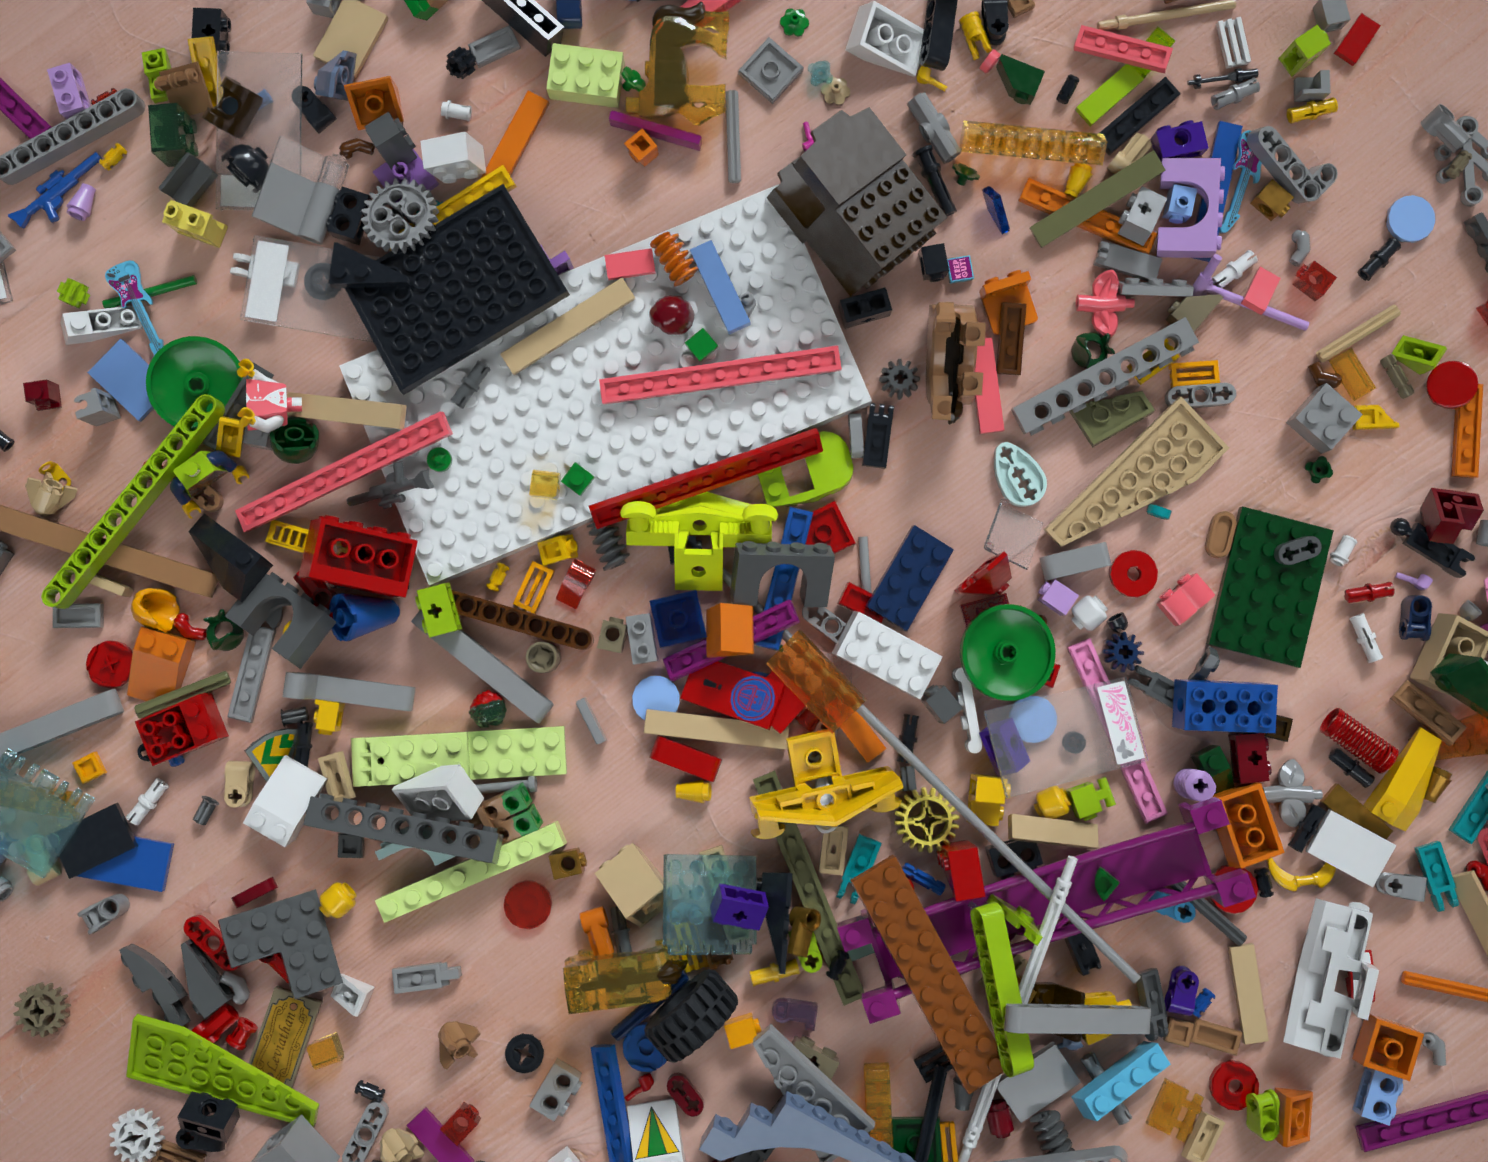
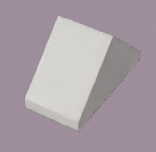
M341 974L343 983L334 986L330 996L350 1014L358 1017L366 1010L375 987Z

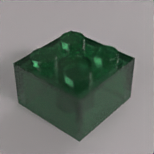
M178 103L148 105L151 152L167 167H175L187 152L197 157L199 151L194 140V134L197 133L195 120Z

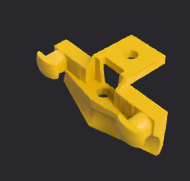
M833 728L786 738L794 787L749 797L751 811L758 824V828L751 830V835L757 839H772L785 831L786 825L783 823L837 827L866 809L879 813L892 811L902 803V799L895 797L894 793L903 788V783L889 766L842 776ZM811 752H819L820 757L817 762H808V756ZM831 776L833 783L832 785L812 789L806 784V781ZM824 794H831V802L827 805H822L820 803L821 797Z

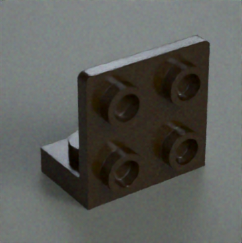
M1035 982L1033 989L1037 993L1030 1004L1085 1005L1084 992L1053 982ZM1054 1034L1073 1042L1081 1041V1034Z

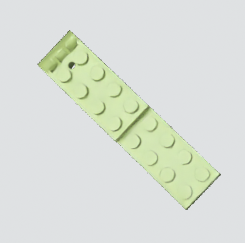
M565 726L351 738L353 787L397 785L437 767L458 764L464 768L471 780L567 774ZM381 758L384 759V763H383V764L380 762V759H381Z

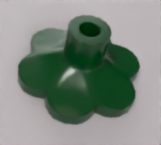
M961 163L953 164L952 168L959 175L956 181L959 185L965 186L967 180L980 179V175L977 174L975 169Z

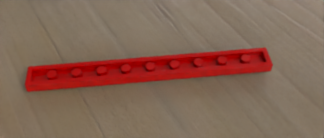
M817 428L589 505L596 529L629 519L622 518L620 514L623 505L629 502H647L652 504L655 509L821 453L823 448Z

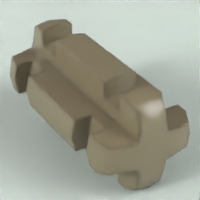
M1466 150L1459 152L1458 157L1453 160L1449 169L1446 170V175L1451 179L1459 177L1460 172L1465 169L1469 160L1472 159V154Z

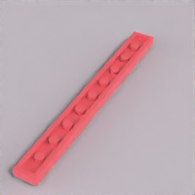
M837 345L599 379L602 404L605 405L841 371L842 368Z
M444 412L435 413L235 510L243 532H250L393 462L453 435Z

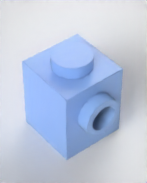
M1174 184L1168 190L1162 218L1169 219V222L1174 224L1185 223L1192 216L1197 189Z

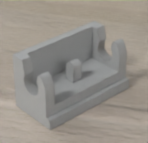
M92 388L91 392L79 395L74 399L76 403H81L84 400L87 401L85 409L75 412L77 419L99 426L121 418L115 398L102 390Z

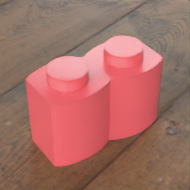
M1197 573L1192 575L1185 574L1177 581L1179 585L1173 591L1169 588L1159 596L1161 600L1156 605L1174 626H1180L1215 596L1214 592Z

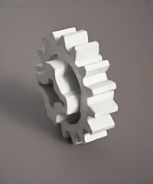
M144 1108L132 1109L127 1111V1114L120 1115L118 1117L119 1121L112 1124L116 1131L109 1133V1136L115 1139L114 1142L110 1143V1147H117L114 1155L116 1156L121 1153L122 1162L130 1159V1162H146L148 1159L155 1157V1152L162 1148L158 1142L165 1139V1136L160 1135V1131L164 1129V1126L157 1125L160 1117L153 1119V1111L145 1113ZM133 1135H143L142 1137L132 1138Z

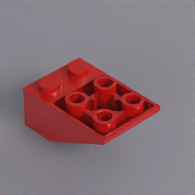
M212 692L195 695L135 721L152 766L229 737Z

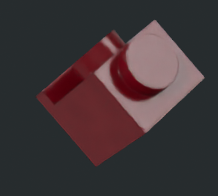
M47 379L23 383L25 402L35 405L37 411L62 408L59 384Z

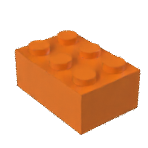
M1245 783L1213 795V797L1222 800L1230 823L1216 829L1229 867L1242 869L1285 853L1261 783Z

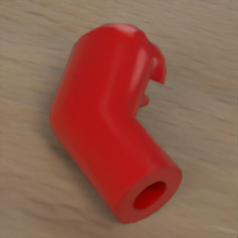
M179 613L173 621L174 627L184 638L206 640V629L192 627L189 624V616L185 613Z
M1470 861L1466 866V870H1474L1477 877L1481 879L1484 891H1488V866L1479 861Z

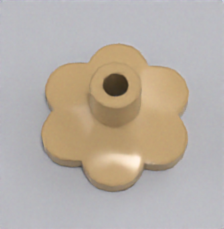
M829 77L827 83L821 87V93L825 95L824 100L826 103L842 105L845 98L850 96V88L847 87V81L844 78Z

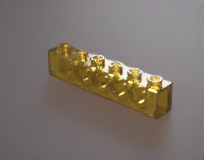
M963 120L960 139L961 152L1102 166L1107 146L1104 134Z

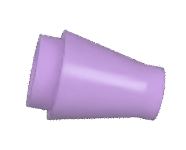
M82 183L80 189L66 205L68 208L67 214L81 221H85L87 217H90L96 189Z

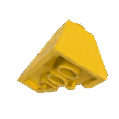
M1419 727L1363 805L1371 813L1406 832L1420 812L1442 740Z

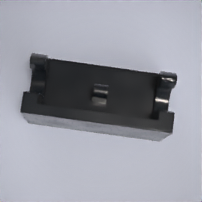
M1066 923L1062 927L1071 925L1072 923ZM1083 933L1064 938L1077 971L1081 975L1090 974V969H1100L1102 967L1093 943Z

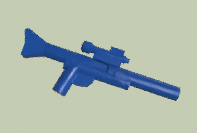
M97 152L93 153L65 177H62L65 173L63 170L59 172L55 170L49 175L50 179L36 188L37 192L42 195L25 209L10 213L8 217L16 221L24 229L31 216L42 208L45 210L50 222H57L60 218L56 210L63 204L61 196L78 184L79 181L77 179L95 166L100 159L102 160V157Z

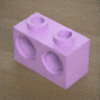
M71 63L47 69L59 113L64 118L68 119L91 106L82 74Z

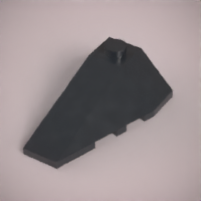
M203 514L188 531L223 589L240 602L247 598L273 566L262 555L206 514Z
M763 872L762 878H757L756 891L766 893L769 908L765 918L779 974H785L788 945L787 934L789 929L788 912L791 907L793 873Z

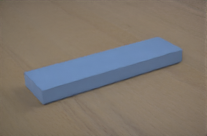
M712 240L690 249L693 260L699 268L701 277L728 334L750 326L751 322Z

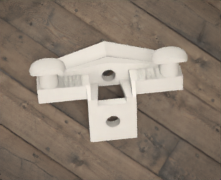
M1315 899L1297 967L1283 1042L1318 1052L1326 1057L1341 1059L1351 1011L1358 1018L1368 1020L1379 970L1374 965L1363 961L1373 913L1369 912L1370 908L1360 902H1351L1349 906ZM1339 970L1360 973L1355 999L1334 991Z

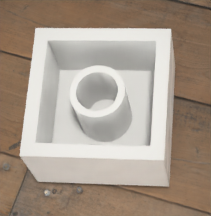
M466 132L420 141L424 169L443 183H454L460 178L475 179L480 174L486 173L483 145Z

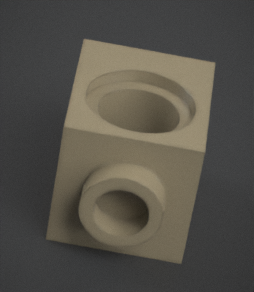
M610 617L609 621L603 620L597 648L617 653L623 652L627 634V625L623 624V619ZM611 628L619 630L620 636L616 641H610L607 638V632Z

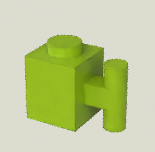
M1106 777L1097 779L1100 787L1095 790L1093 783L1090 782L1066 789L1075 817L1083 818L1084 821L1096 818L1097 813L1103 811L1099 801L1104 799L1107 807L1116 805Z

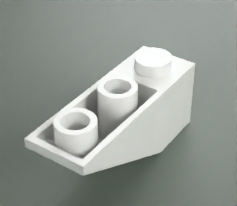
M133 305L127 306L126 309L115 307L63 313L60 322L66 345L93 342L143 328Z

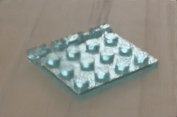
M8 748L0 758V854L36 875L45 878L92 806L95 798L85 793L75 808V804L83 793L82 790L77 788L66 803L61 800L70 784L65 780L59 785L54 795H52L51 793L59 782L60 777L43 769L34 783H32L31 781L40 768L35 763L30 766L24 778L21 777L18 773L24 766L27 758L20 756L15 761L18 753Z

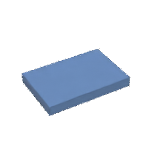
M120 338L87 373L138 421L142 422L154 409L146 391V374L149 364Z

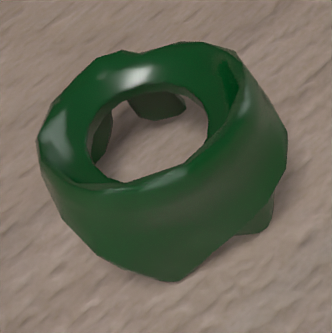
M1091 332L1078 335L1072 345L1074 361L1080 367L1088 369L1107 359L1108 354H1115L1114 349L1108 345L1109 333L1102 338L1097 333ZM1094 341L1099 344L1101 354L1097 359L1091 358L1092 355L1087 347V342Z
M221 609L215 617L203 619L209 623L206 629V637L213 650H233L241 644L244 638V630L225 617L224 609ZM221 622L231 623L233 631L218 639L215 636L217 625Z

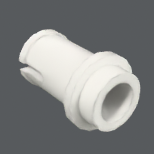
M451 100L442 103L441 116H445V119H449V117L467 121L471 119L472 106L451 103Z
M1343 535L1335 552L1330 554V561L1340 567L1348 564V557L1358 543L1357 540L1351 536Z

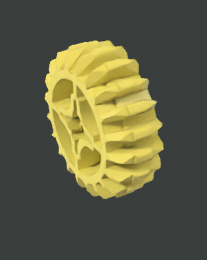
M922 787L921 795L914 789L912 790L914 798L911 799L907 794L904 795L908 803L906 805L904 803L900 804L903 812L895 811V815L901 817V820H895L894 824L902 825V828H899L896 832L898 835L906 833L901 840L906 843L911 839L909 843L911 849L918 843L919 852H923L926 845L927 851L932 853V845L935 844L937 850L940 851L941 845L939 842L943 841L946 845L950 844L946 839L947 835L955 838L956 835L950 830L951 828L959 829V825L952 823V820H958L960 817L958 814H951L956 809L953 806L948 807L950 803L946 799L942 800L943 796L940 793L935 796V788H931L929 794H927L926 788ZM929 800L939 803L945 814H933L929 806ZM921 802L919 814L908 818L912 807ZM926 812L928 813L929 817L934 818L932 819V821L928 822L927 827L925 826V823L920 822L921 819L925 818ZM945 822L943 830L936 837L932 838L934 827ZM908 825L921 826L925 839L915 837Z

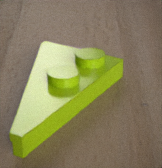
M991 894L986 902H997L1003 910L1005 919L1017 929L1022 925L1026 929L1023 935L1038 946L1043 937L1034 923V918L1030 916L1031 913L1021 906L1015 908L994 894Z

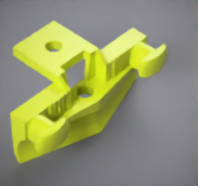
M704 492L655 509L652 504L647 502L633 501L623 505L620 511L622 518H629L626 527V545L674 546L675 590L723 591V547L735 548L736 543H743L745 541L763 544L772 542L771 521H776L778 518L777 510L771 505L749 504L710 492ZM703 520L705 524L696 525L694 521ZM710 535L712 549H685L688 536ZM696 566H701L704 568V570L695 571L693 568Z

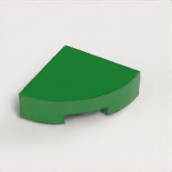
M1100 866L1095 875V887L1098 895L1105 902L1119 885L1120 881Z

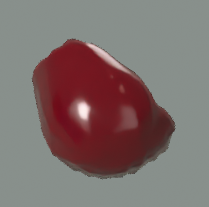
M672 295L664 296L657 300L649 312L651 323L668 335L685 334L692 327L695 316L693 308L688 301L684 300L681 296Z

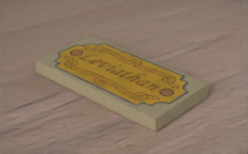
M276 986L249 1064L293 1088L323 1001L309 996L294 1000L291 990Z

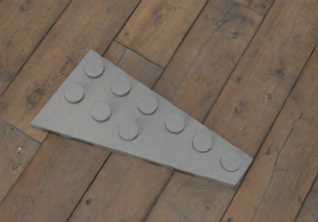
M772 1024L754 1037L752 1044L765 1067L769 1068L774 1077L775 1085L778 1089L780 1088L783 1095H785L786 1091L798 1094L806 1102L822 1107L828 1114L836 1118L844 1119L857 1130L861 1129L869 1133L875 1128V1121ZM812 1150L816 1152L819 1162H832L838 1157L834 1154Z

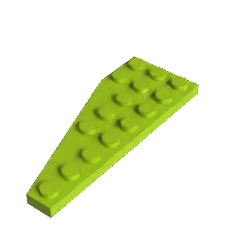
M140 1014L134 1017L126 1077L189 1095L192 1091L196 1093L205 1092L218 1099H230L238 1104L239 1109L289 1123L302 1114L313 1127L316 1124L319 1103L186 1027Z

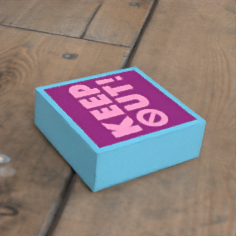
M970 255L947 259L950 284L974 279Z

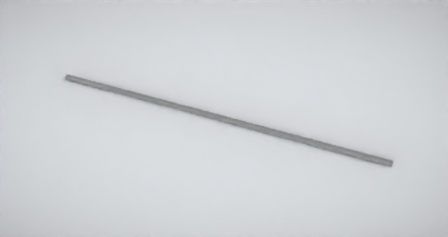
M723 568V581L730 587L732 576ZM757 601V606H753V610L759 614L764 611V607ZM785 629L782 639L1050 901L1053 890ZM1066 903L1063 905L1061 913L1129 980L1136 983L1141 976Z

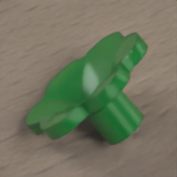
M790 8L786 10L785 16L781 17L780 25L784 28V33L787 36L794 34L799 37L804 34V29L809 27V20L805 17V12L802 9L794 10Z
M626 66L621 73L625 80L622 84L623 89L628 92L631 89L642 92L646 86L645 81L636 70Z

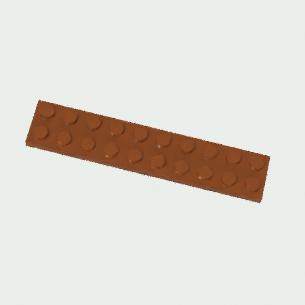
M892 854L851 879L850 881L965 1091L971 1094L1004 1073L996 1041L896 856Z

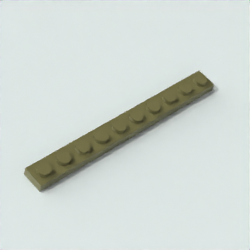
M775 770L753 779L759 795L782 790ZM783 823L786 825V829L776 839L790 873H793L792 879L803 906L816 909L821 914V924L814 933L829 968L833 958L838 955L837 951H845L837 930V923L797 824ZM851 958L846 959L847 964L841 975H838L839 979L837 981L834 980L843 1005L861 999L862 993H864Z

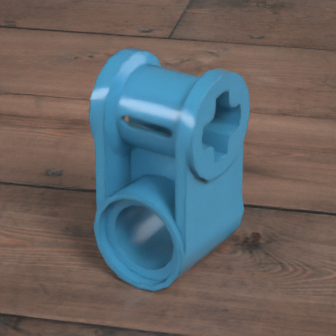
M1156 891L1148 901L1169 895ZM1190 902L1156 911L1182 923H1189L1196 914L1195 907ZM1178 908H1184L1186 910V913L1182 914L1178 912Z

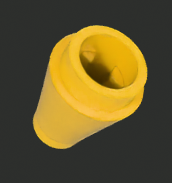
M1075 161L1074 166L1070 167L1064 193L1077 198L1091 178L1093 168L1083 162Z
M705 779L676 784V798L699 803L711 800V782H705Z

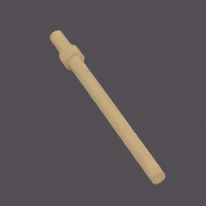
M1224 0L1128 17L1126 15L1115 16V19L1098 21L1097 29H1116L1118 31L1133 25L1235 9L1236 1Z

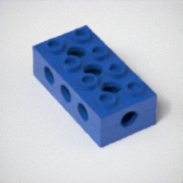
M1174 679L1172 727L1192 731L1275 733L1278 685L1263 682Z

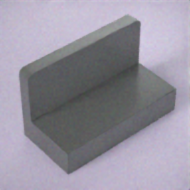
M187 152L159 186V190L172 197L176 202L193 207L218 174L202 160Z

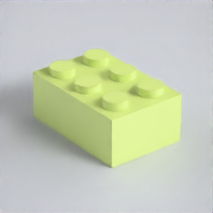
M553 43L546 88L549 99L619 108L623 81L621 73L625 66L623 52Z

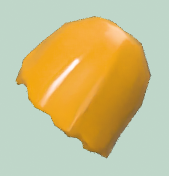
M147 588L140 590L135 594L131 603V612L135 621L145 627L165 633L172 629L173 621L180 611L176 602V596L162 589Z

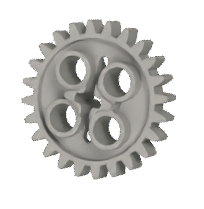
M394 178L393 185L385 181L384 189L377 186V194L370 192L372 201H364L368 208L361 210L364 216H366L361 218V221L365 225L363 230L368 234V238L378 248L382 247L385 252L391 248L394 254L397 253L399 248L403 253H406L408 246L414 251L417 242L422 246L424 245L423 237L431 238L428 231H436L432 223L439 222L436 214L439 213L435 206L437 202L423 184L418 186L414 179L409 184L406 178L400 184ZM385 205H389L390 207H392L394 211L397 212L399 215H395L393 211L385 207ZM405 216L410 223L416 226L412 227L402 217ZM401 229H405L402 233L398 234Z

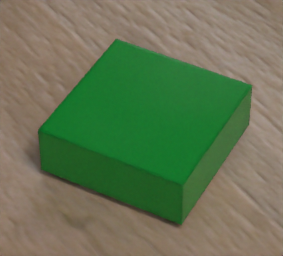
M704 328L685 342L686 347L699 362L703 361L718 348L716 342Z

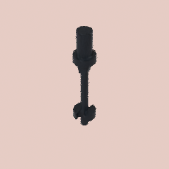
M1238 68L1228 75L1201 79L1200 74L1193 76L1194 80L1187 81V84L1193 85L1194 89H1200L1202 83L1222 80L1242 83L1246 79L1258 78L1259 72L1257 68L1248 70Z

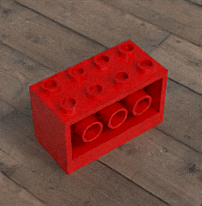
M330 515L319 516V519L311 520L298 577L390 597L406 598L418 540L410 539L411 534L403 532H390L388 534V529L373 526V528L367 527L366 529L363 528V523L356 521H343V523H340V518ZM334 545L337 547V552L333 550ZM358 550H360L361 553L360 558L358 556Z

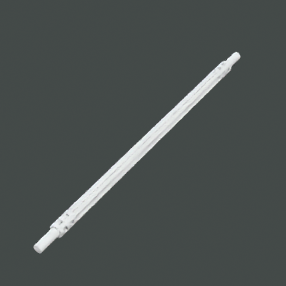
M1068 856L1062 875L1057 878L1039 930L1043 938L1038 946L1034 944L1021 979L1019 991L1022 1004H1028L1061 910L1068 896L1069 888H1071L1072 882L1070 880L1078 861L1073 856ZM1002 1074L983 1085L962 1140L964 1145L958 1162H968L972 1149L976 1148Z

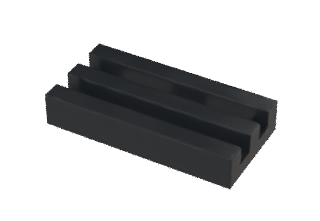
M940 1045L914 1059L926 1083L932 1080L933 1071L929 1074H926V1072L933 1069L936 1064H942L948 1060L947 1056L943 1055L922 1067L921 1064L943 1052ZM950 1062L944 1064L948 1071L953 1069Z

